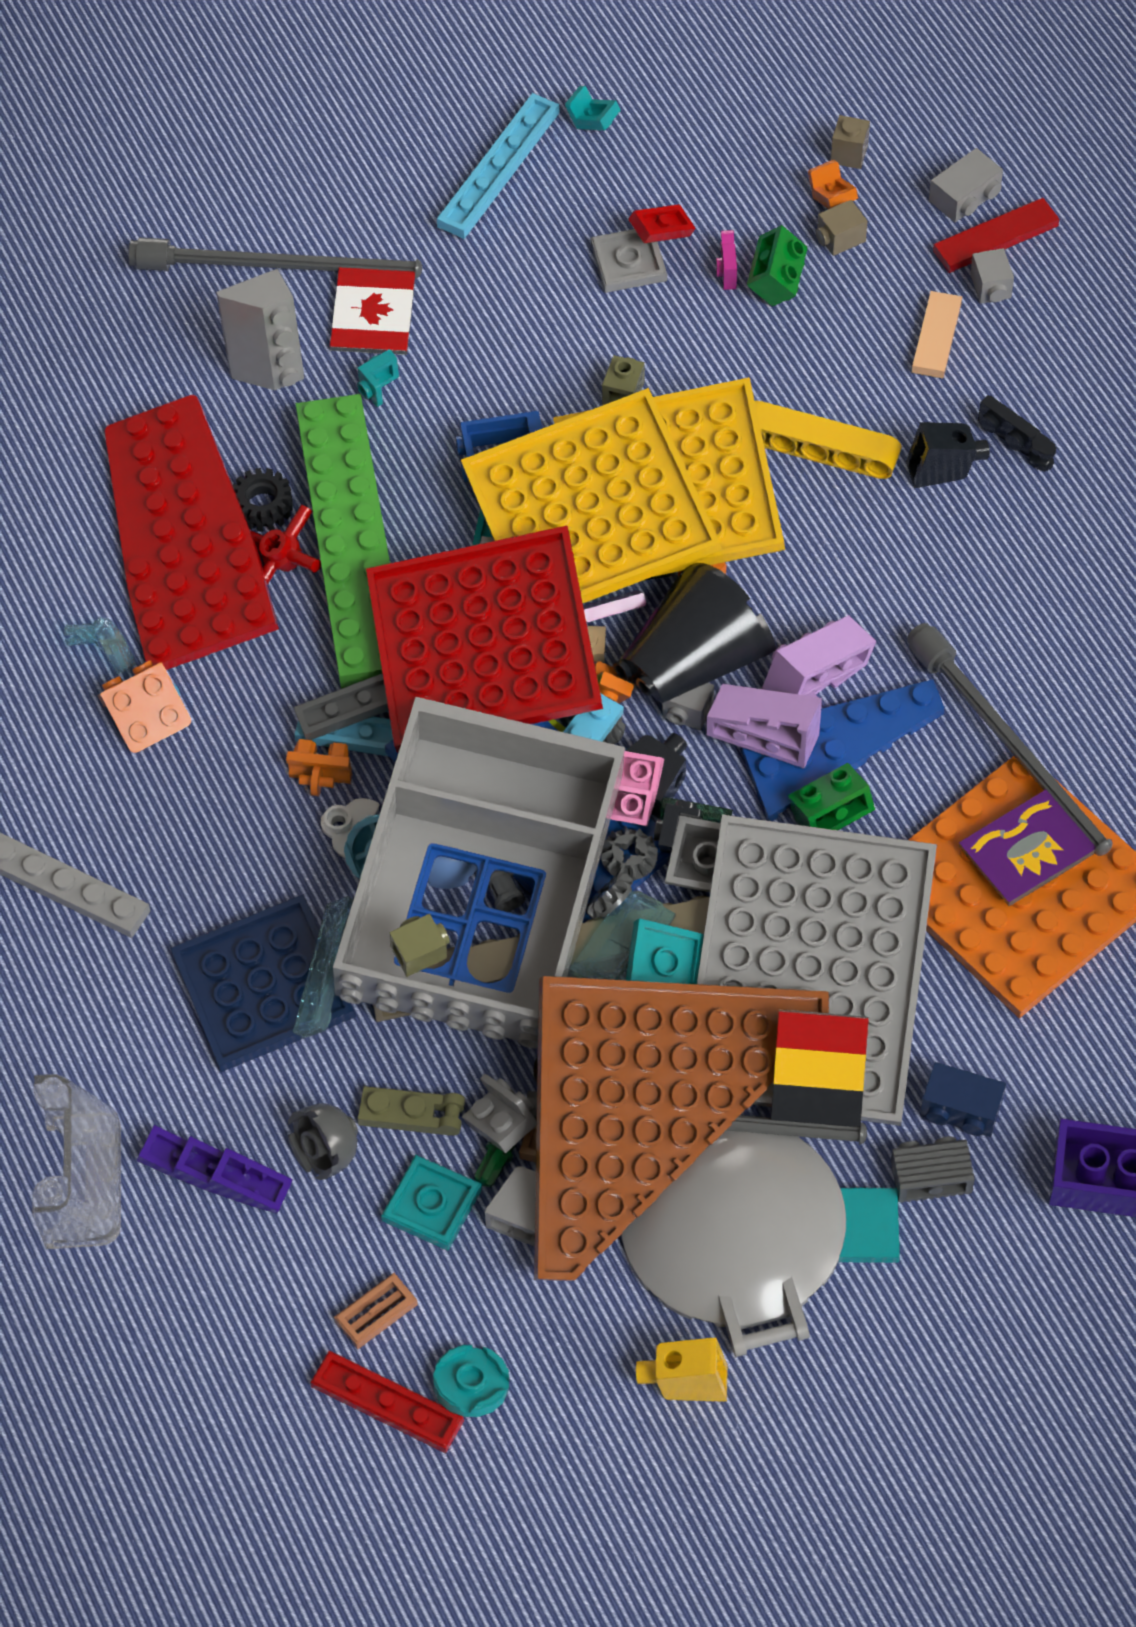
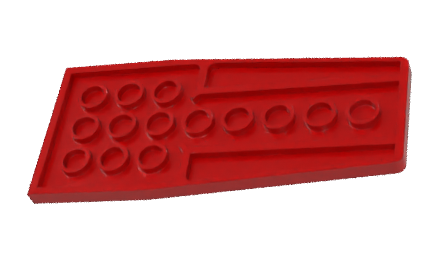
M189 395L108 425L105 428V438L127 589L145 661L151 660L153 666L162 662L165 669L168 670L278 630L279 626L256 544L203 407L197 396Z

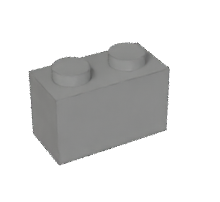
M975 148L931 180L929 202L953 222H957L965 215H971L986 200L993 199L998 195L1002 188L1003 169L978 148Z

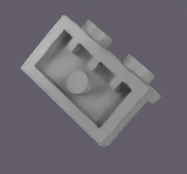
M484 1074L480 1080L489 1092L483 1098L477 1100L472 1108L462 1117L469 1127L504 1153H507L537 1125L536 1119L530 1112L533 1109V1105L520 1091L515 1094L503 1079L499 1078L495 1081L487 1074Z

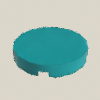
M461 1345L448 1350L439 1358L433 1373V1391L439 1403L450 1412L463 1417H480L494 1412L504 1402L509 1391V1370L504 1360L493 1350L486 1347L479 1349L473 1348V1345Z

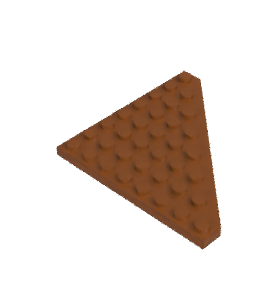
M554 976L540 977L534 1280H576L585 1271V1268L599 1254H602L774 1082L779 1009L829 1013V992Z

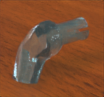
M99 617L93 624H69L65 626L64 636L73 635L65 639L67 646L96 644L104 652L117 675L136 665L125 638L110 619Z

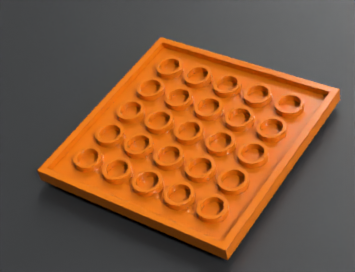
M1013 756L908 840L937 844L926 931L1020 1019L1136 923V851L1059 783L1105 838L1112 840V848L1103 856L1095 854L1021 900L1008 906L961 850L959 842L1044 791Z

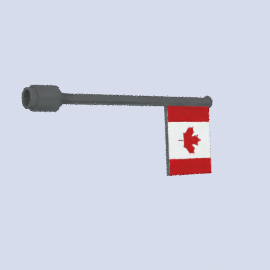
M139 237L138 240L130 241L129 264L130 266H137V269L169 271L170 265H175L178 262L339 271L330 351L382 354L390 349L394 354H408L415 278H418L422 273V263L419 259H416V261L182 249L171 245L170 239Z

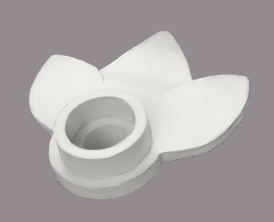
M359 798L346 806L334 805L325 811L321 818V828L325 835L332 838L333 849L338 855L345 858L344 847L348 834L357 822L377 813L379 809L378 802ZM336 822H343V823H344V824L341 825V826H334V825H333V824L336 823Z

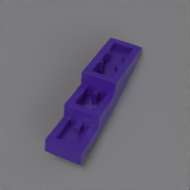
M156 1125L153 1126L136 1160L208 1192L276 1214L279 1212L293 1179L233 1150L225 1148L224 1152L191 1136L187 1141Z

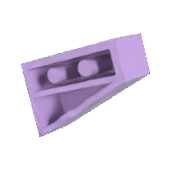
M849 615L836 622L830 621L823 628L813 633L808 632L799 640L789 645L783 644L778 647L772 655L773 661L762 689L817 697L816 694L828 685L835 689L865 667L876 644V640Z
M722 684L707 715L706 735L805 768L819 737L822 698Z

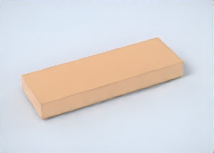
M935 291L930 292L912 365V373L944 378L962 304V296Z

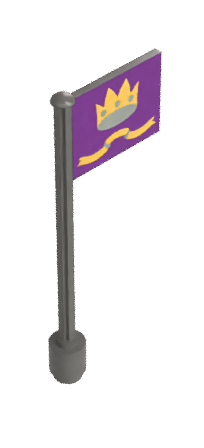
M928 623L916 626L907 637L911 652L930 673L939 672L946 676L1044 790L959 842L961 850L1006 904L1011 906L1094 854L1097 856L1107 854L1112 848V840L1105 838L954 663L956 656L954 647L935 626H930Z

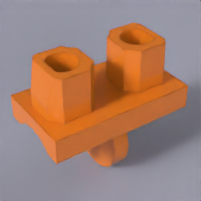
M299 739L294 751L287 752L286 763L289 766V777L299 778L300 785H310L311 796H319L322 787L334 788L335 782L351 784L352 769L347 744L332 743L329 746L328 755L316 754L317 745L315 742Z

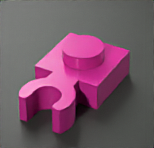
M734 230L721 231L720 245L722 257L716 258L717 277H723L724 290L736 289L737 286Z

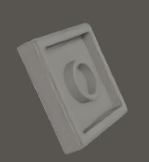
M635 229L591 237V247L605 293L667 281V271L658 242L643 243Z

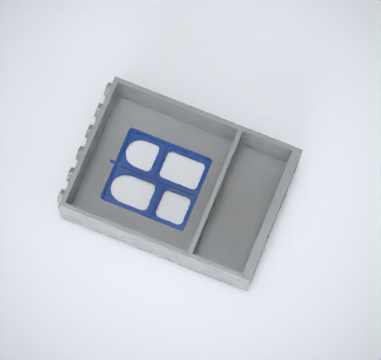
M415 697L333 965L335 995L340 996L343 1001L351 1004L365 1002L375 1005L376 1008L384 1012L395 1013L396 1011L411 1014L413 1018L420 1021L430 1022L433 1019L445 1022L449 1027L456 1030L465 1031L470 1028L482 1031L483 1035L492 1039L499 1040L506 1037L518 1040V1043L522 1046L538 1048L539 978L542 976H568L622 780L625 747ZM442 856L471 863L478 869L466 912L461 917L427 910L422 906L433 863L437 857ZM494 871H504L534 880V890L528 911L525 914H513L489 908L484 904L490 878ZM430 914L435 924L441 923L445 929L457 933L458 939L450 961L445 965L435 969L425 968L406 977L390 947L389 932L399 928L405 920L413 916L421 918ZM480 922L505 926L520 932V939L512 967L508 975L498 982L483 983L475 979L467 967L468 954L476 927Z

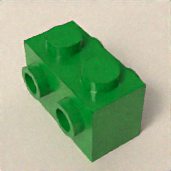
M783 225L760 235L747 286L772 307L791 300L796 296L799 289L798 284L805 265L804 260L808 247Z
M849 763L840 766L788 795L794 819L801 826L838 831L875 810L869 785Z

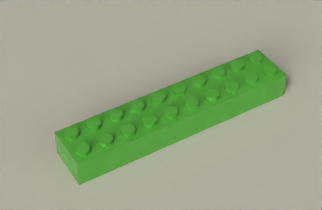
M361 394L295 403L341 689L383 673L366 568L390 564Z

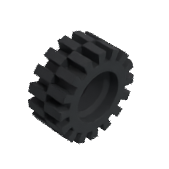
M255 468L256 474L252 475L250 470L245 472V479L239 476L236 479L237 485L233 484V488L249 529L252 530L254 525H256L257 532H263V526H268L269 531L275 529L274 523L282 526L284 518L289 519L291 516L290 510L293 511L291 487L287 478L283 479L280 472L277 471L273 476L272 469L267 468L266 473H262L261 468ZM259 494H269L275 497L271 503L263 506L250 503V500Z

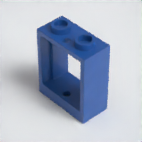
M539 411L460 422L461 436H456L458 456L464 455L467 458L474 455L473 447L509 442L542 429ZM461 463L463 482H469Z

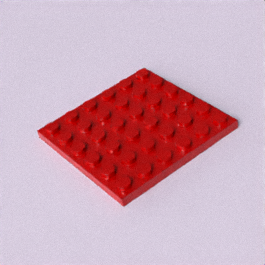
M568 526L366 568L394 747L397 753L403 740L415 697L527 724H535L603 709Z

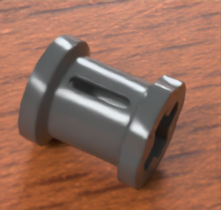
M499 870L492 873L488 889L491 890L495 898V908L511 912L524 903L525 896L521 890L517 889L513 880L514 874Z

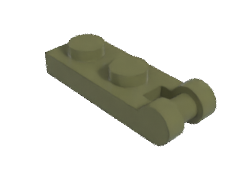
M364 1086L358 1124L359 1126L440 1135L460 1134L462 1123L459 1119V1113L464 1110L465 1097L458 1093L440 1095ZM435 1110L445 1111L444 1116L435 1118Z

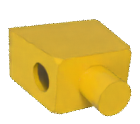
M717 1338L659 1343L656 1347V1360L636 1362L637 1384H658L664 1399L727 1401L728 1365Z

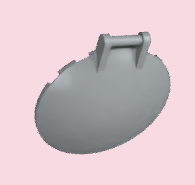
M725 1131L623 1231L622 1241L629 1264L646 1290H650L663 1301L665 1307L690 1320L696 1318L715 1323V1326L726 1327L734 1356L739 1357L747 1355V1350L793 1338H797L798 1341L810 1338L802 1306L808 1302V1298L822 1285L826 1284L839 1262L846 1233L845 1204L841 1189L830 1167L801 1138L797 1136ZM790 1317L792 1322L742 1335L741 1332L742 1329Z

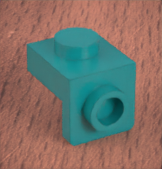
M579 86L565 103V107L576 129L605 131L621 111L616 100L592 99L586 86Z
M390 349L380 355L373 356L368 362L357 367L359 378L357 388L362 397L366 400L370 399L376 407L383 404L381 387L399 378L397 357Z

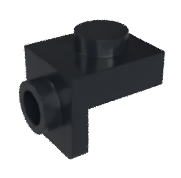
M677 800L675 805L666 803L663 820L657 819L654 831V840L659 841L658 846L661 852H672L680 815L703 820L702 810L696 809L697 805L695 803Z

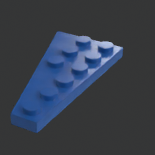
M934 680L822 708L819 737L805 768L739 746L766 820H776L778 814L791 807L788 795L846 763H849L854 769L859 768L867 763V759L879 751L883 753L891 748L892 743L906 734L911 735L942 716L945 707Z

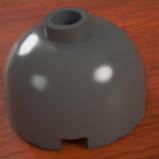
M319 1103L297 1110L289 1117L288 1125L293 1123L294 1133L288 1135L289 1143L294 1156L307 1173L313 1168L319 1174L315 1178L324 1180L347 1168L356 1155L358 1142L357 1125L350 1116L332 1104Z

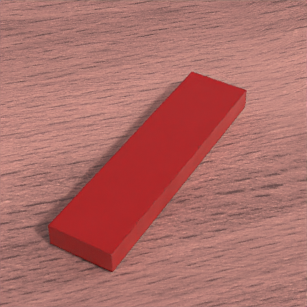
M1040 198L933 245V252L948 273L972 264V255L974 253L1002 248L1007 249L1058 227L1060 219L1046 200Z
M328 1351L310 1382L311 1388L445 1454L464 1422L463 1416L452 1413L444 1406L331 1351Z

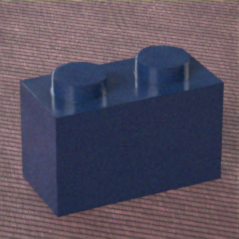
M935 1062L922 1099L920 1116L926 1117L930 1122L938 1125L949 1124L962 1128L966 1133L974 1136L986 1135L991 1137L1003 1102L1006 1083Z

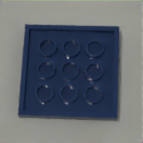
M304 894L170 948L221 1072L356 1017L352 1004L343 1001L340 996L335 995L334 963Z

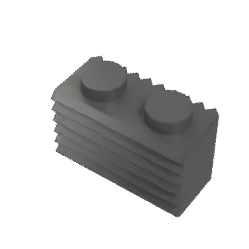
M948 1136L937 1139L934 1144L920 1145L916 1141H908L900 1144L898 1148L892 1149L891 1166L895 1187L898 1190V1202L903 1203L905 1201L911 1202L913 1200L918 1201L920 1199L926 1200L928 1198L933 1199L935 1197L941 1198L942 1196L948 1197L972 1193L975 1179L966 1139L957 1141L955 1137Z

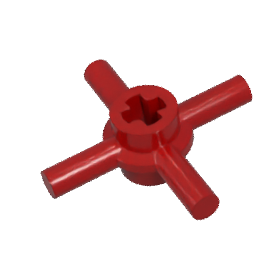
M302 504L285 531L282 532L275 529L267 532L264 536L251 531L256 547L259 548L265 563L263 571L267 585L277 570L288 572L300 566L309 571L317 572L321 567L320 560L302 553L297 536L313 512Z

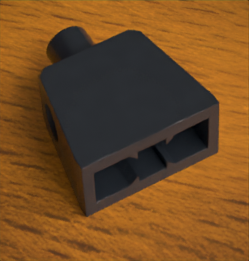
M920 422L906 460L914 488L966 478L973 461L987 460L989 458V444L987 440L974 441L970 427L964 423Z
M671 733L663 743L650 735H644L626 750L627 752L662 757L664 759L659 787L651 813L658 819L664 815L666 803H671L686 776V759L681 754L687 748V743L676 733Z

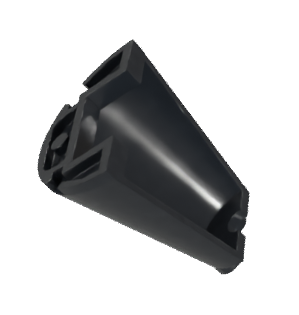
M695 563L680 573L621 658L613 665V668L621 679L628 680L631 683L636 681L638 688L643 694L651 695L661 703H664L772 654L776 650L772 633L762 614L760 613L755 616L752 608L747 605L746 602L750 600V597L719 569L705 563Z

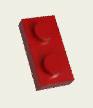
M680 204L635 210L628 218L643 243L690 237L696 229Z

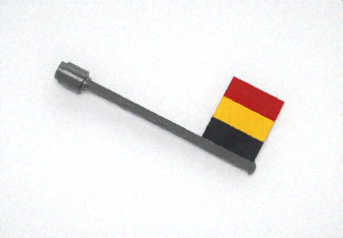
M779 1009L771 1118L739 1115L726 1131L857 1141L859 1145L863 1144L867 1138V1128L864 1123H861L869 1017ZM528 1091L527 1099L533 1105V1109L530 1112L537 1121V1091Z

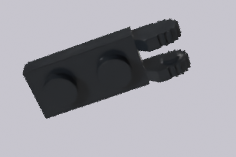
M987 395L980 402L977 421L986 431L995 433L1005 440L1011 449L1021 451L1028 456L1029 464L1034 468L1036 467L1037 470L1045 472L1053 467V457L1056 454L1057 448L1053 441L1051 442L1039 429L991 395Z

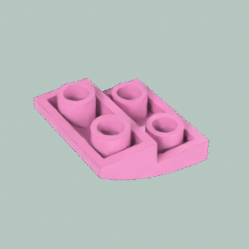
M625 751L622 780L611 820L648 826L664 763L662 757Z

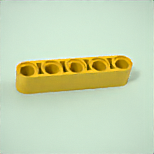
M755 401L764 448L878 479H888L891 477L902 449L901 443L896 438L763 401Z

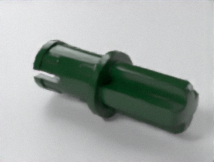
M488 1142L485 1146L487 1152L474 1174V1179L481 1183L483 1187L491 1188L506 1162L512 1160V1151L515 1145L507 1153H504L491 1142Z

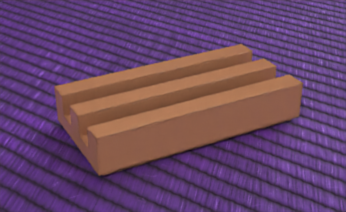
M393 1273L334 1317V1321L339 1328L343 1329L346 1337L352 1340L353 1345L358 1350L416 1307L418 1302L398 1276ZM396 1287V1292L375 1305L369 1312L351 1325L348 1323L350 1319ZM405 1298L402 1302H400L394 1308L389 1310L387 1313H385L383 1316H381L379 1319H377L375 1322H373L359 1334L357 1333L370 1322H372L374 1319H376L378 1316H380L382 1313H384L386 1310H388L390 1307H392L394 1304L399 1302L401 1299Z

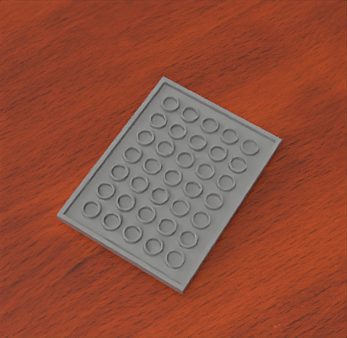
M722 815L697 984L829 992L830 1014L869 1017L861 1120L901 1126L937 844ZM774 1082L752 1105L772 1107Z

